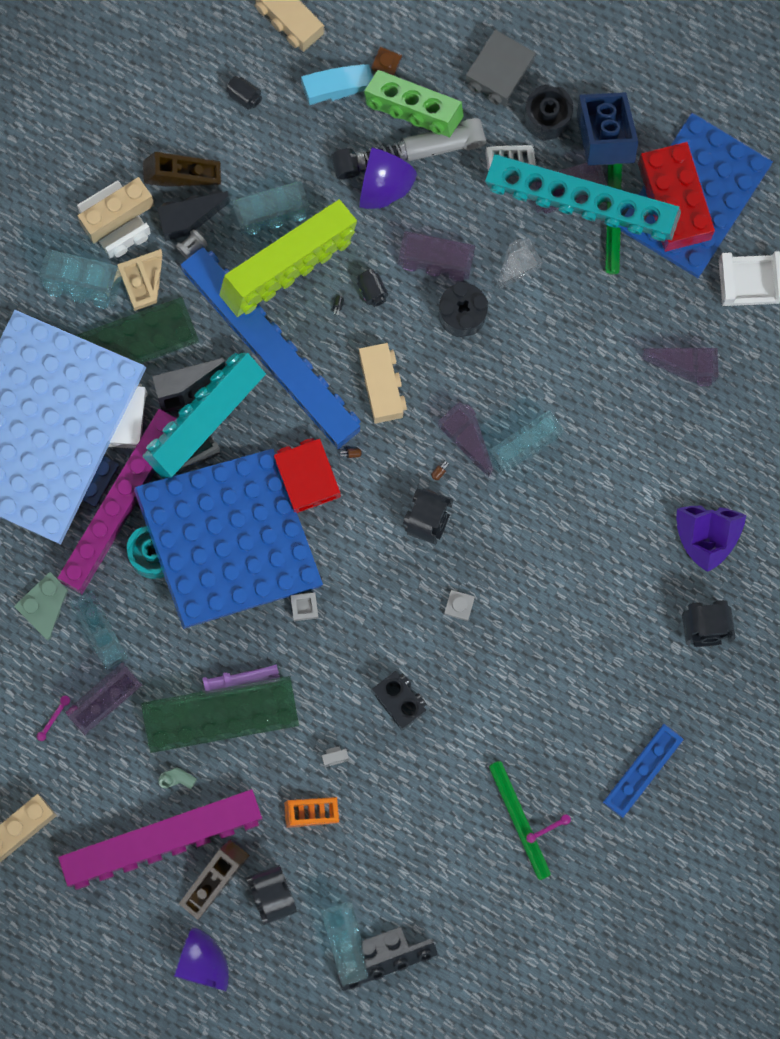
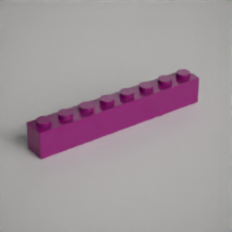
M158 409L59 574L58 580L65 586L81 595L84 593L138 502L134 492L135 487L148 484L156 472L142 457L147 451L146 447L151 441L156 438L158 439L164 433L162 431L168 423L175 421V417Z
M253 789L59 856L58 859L67 886H74L75 890H79L89 886L90 880L99 878L101 882L113 878V872L123 869L124 873L138 869V864L147 861L148 865L163 860L162 855L171 852L172 856L186 852L187 846L196 844L198 848L210 844V838L220 835L221 839L235 835V829L244 827L246 831L259 826L258 821L263 820Z

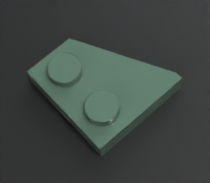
M49 572L14 607L49 641L68 590Z

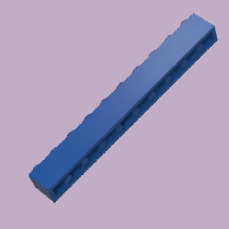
M204 247L199 249L181 264L182 272L337 450L340 449L360 432L359 423L361 421L354 412H347L343 407L345 403L336 393L333 395L327 389L329 385L321 375L317 377L312 372L313 366L305 357L301 359L297 355L296 351L298 350L289 339L287 341L283 339L280 335L282 333L280 328L274 322L269 323L264 317L266 316L265 311L259 304L251 313L247 315L243 313L236 317L219 296L224 275L230 271L227 268L223 270L218 263L220 261L212 251L207 252Z

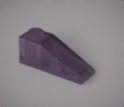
M646 348L642 353V360L689 382H697L698 386L712 385V382H716L719 377L717 348Z
M459 401L438 421V427L489 478L493 473V467L477 418L475 417L476 413L469 405H463Z

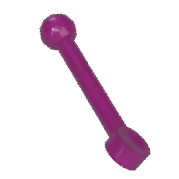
M64 695L61 697L60 705L42 732L37 733L36 738L38 741L46 739V733L64 706L70 704L68 696Z
M565 814L560 817L559 821L534 834H527V842L533 843L537 837L560 825H568L571 822L570 816Z

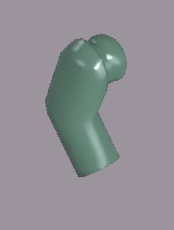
M174 768L163 772L159 777L158 784L160 787L167 789L181 783L187 788L192 789L197 778L180 768Z

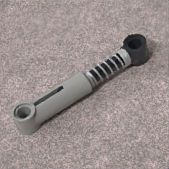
M473 118L461 122L450 138L442 134L438 135L434 132H427L403 138L402 142H399L398 145L394 143L393 146L388 144L385 148L381 146L379 150L393 154L403 160L407 159L409 162L460 149L472 150L480 148L487 141L481 120ZM345 148L332 153L331 159L336 178L338 180H345L359 175V171L367 167L371 149L368 152L364 150L355 152L351 148Z

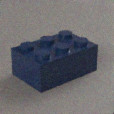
M627 93L579 95L577 120L587 165L635 163L638 138Z

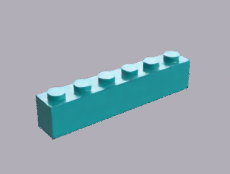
M235 353L226 360L227 365L211 376V382L208 386L201 388L194 395L195 400L191 404L185 405L178 413L180 416L163 428L162 431L164 433L158 439L156 438L146 447L147 451L142 457L160 477H173L266 375L249 353Z

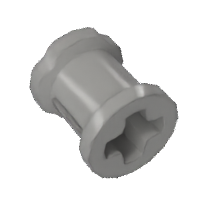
M194 229L186 240L181 244L177 243L175 245L186 259L202 247L206 248L208 246L205 239Z

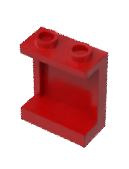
M306 439L300 443V446L292 449L291 446L281 448L277 451L278 454L274 455L294 512L299 513L341 498L339 487L320 439Z

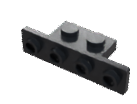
M401 927L353 944L360 966L337 974V978L342 991L352 990L366 982L379 980L392 972L403 971L413 964L429 961L432 957L438 955L434 940L428 939L408 947Z

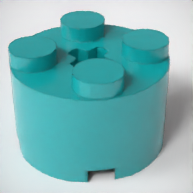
M147 526L138 528L132 533L127 542L128 559L133 569L141 576L149 579H160L164 577L157 554L150 556L148 553L149 549H155Z

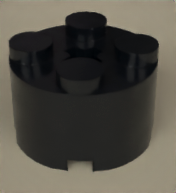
M541 85L535 88L529 94L524 111V123L528 131L543 141L562 136L568 130L573 114L571 96L565 89L559 86Z
M458 282L452 285L442 294L439 303L438 316L443 329L456 337L476 334L485 323L488 300L484 293L472 284ZM459 309H467V311L464 310L462 313L459 312Z
M417 488L412 500L415 503L412 511H407L403 524L406 525L405 531L407 535L436 545V538L440 540L449 520L450 514H447L446 510L447 506L452 508L453 499L425 488L422 490Z
M726 600L715 601L713 605L704 606L701 602L691 603L688 605V610L682 613L685 642L688 646L691 642L694 643V647L717 646L722 644V639L728 638V642H731L736 638L732 608L728 606V601Z
M280 865L246 877L263 925L297 912Z

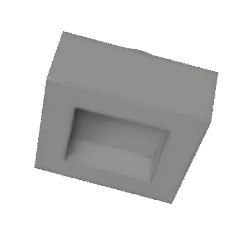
M451 590L444 615L468 621L475 597Z
M315 592L291 595L294 621L318 618Z
M340 746L327 749L326 754L322 755L324 767L349 761L347 750H341Z

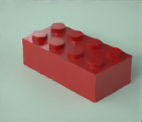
M688 142L641 153L638 167L648 198L679 206L681 211L672 240L665 239V241H661L664 251L711 240L715 229ZM654 215L655 222L658 219L656 215Z

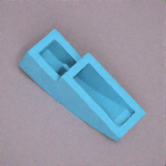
M354 65L309 74L301 77L308 103L312 105L328 99L334 101L362 92L372 80L373 75L369 65Z

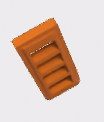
M337 797L288 800L284 803L286 828L339 823ZM324 804H329L330 818H325ZM314 805H319V819H315ZM304 806H308L309 819H305ZM294 807H298L299 820H295Z

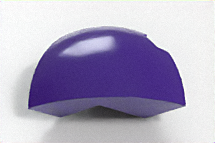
M371 148L359 207L378 209L389 206L390 203L395 202L399 198L402 199L412 188L417 172L403 159L388 152Z
M687 506L677 509V529L688 555L699 567L708 572L721 564L733 550L742 533L747 515L721 507L714 511L706 510L703 506Z
M192 927L174 976L227 991L229 970L222 949L211 936Z

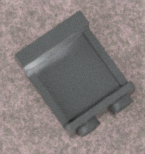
M494 30L466 74L465 84H467L468 89L476 94L481 92L488 96L487 98L491 103L495 105L502 104L506 107L509 97L524 73L534 63L536 52Z

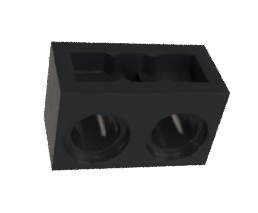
M394 671L373 687L371 692L401 731H403L426 713L424 707L427 704L419 693L414 695L410 690L411 683L403 673L399 675ZM389 684H397L400 688V693L396 696H391L386 692V687ZM406 703L412 704L416 709L415 713L411 716L404 715L401 711V707Z

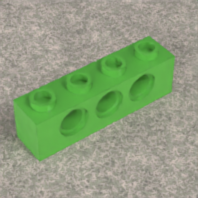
M380 70L376 72L364 90L366 104L371 109L380 110L396 119L406 120L414 126L424 127L438 135L442 134L450 138L463 118L461 101Z

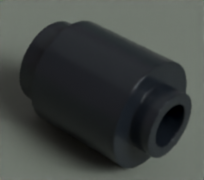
M234 76L226 86V92L229 94V97L247 110L252 107L256 108L262 100L261 90L243 77Z
M374 269L364 271L357 276V285L367 305L377 307L386 302L385 298L389 294L380 275L375 273Z

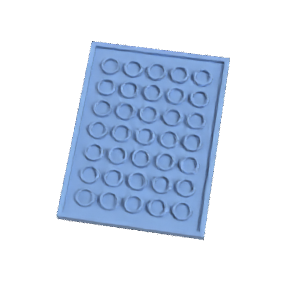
M14 310L0 338V518L61 545L146 370L144 365Z

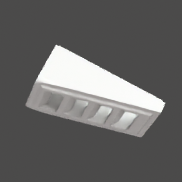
M533 145L486 147L488 171L494 154L503 157L508 154L510 159H514L513 154L517 153L518 160L524 162L522 153L527 152L528 164L536 166Z

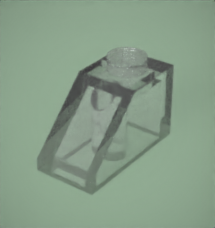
M529 238L523 241L521 239L515 240L509 245L497 283L499 291L541 269L543 261Z

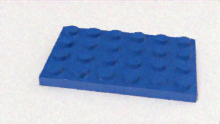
M691 113L670 146L688 142L715 229L711 240L665 252L662 242L651 238V234L642 232L641 235L629 232L627 227L620 225L618 227L621 228V232L696 278H699L773 161L694 113ZM644 186L638 195L648 198ZM629 208L624 217L632 216L635 210ZM654 215L647 216L645 222L648 224L655 223Z

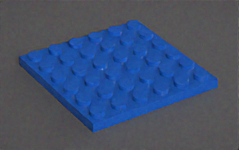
M274 449L135 487L134 492L183 629L284 599L291 595L307 592L323 585L298 514L292 508L275 462Z

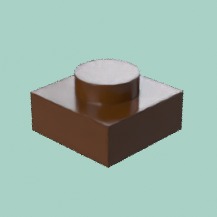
M380 47L371 70L374 72L380 70L395 76L402 55Z

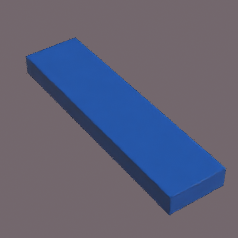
M663 724L602 803L623 818L684 739Z

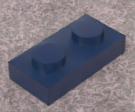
M103 456L82 501L96 508L120 465Z

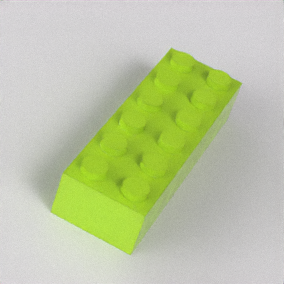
M338 199L225 274L219 296L236 317L243 313L246 315L251 313L258 303L263 300L267 302L273 298L277 290L282 287L283 289L288 288L294 283L295 278L300 275L306 276L313 270V266L319 262L321 264L327 262L337 250H345L351 244L350 240L355 233L356 218L342 201Z

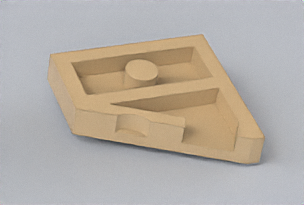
M161 249L117 265L134 311L157 303L163 257Z

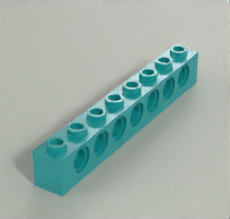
M494 154L485 180L488 188L493 193L504 195V192L512 194L513 198L524 202L527 199L536 201V205L544 208L554 206L559 208L558 210L562 213L572 215L573 212L581 214L582 218L589 221L599 219L605 221L604 224L613 228H618L619 225L627 227V230L631 233L641 235L642 232L651 234V238L658 241L672 240L681 214L679 206ZM511 176H519V180L515 184L508 183V179ZM541 182L542 186L539 190L533 191L530 189L533 183ZM562 188L565 190L561 197L553 196L556 189ZM580 195L588 196V200L583 204L576 203V199ZM607 201L611 203L608 210L599 209V205L602 202ZM627 208L635 210L634 214L630 217L622 216V212ZM649 215H656L658 217L657 221L653 224L646 223L645 219Z

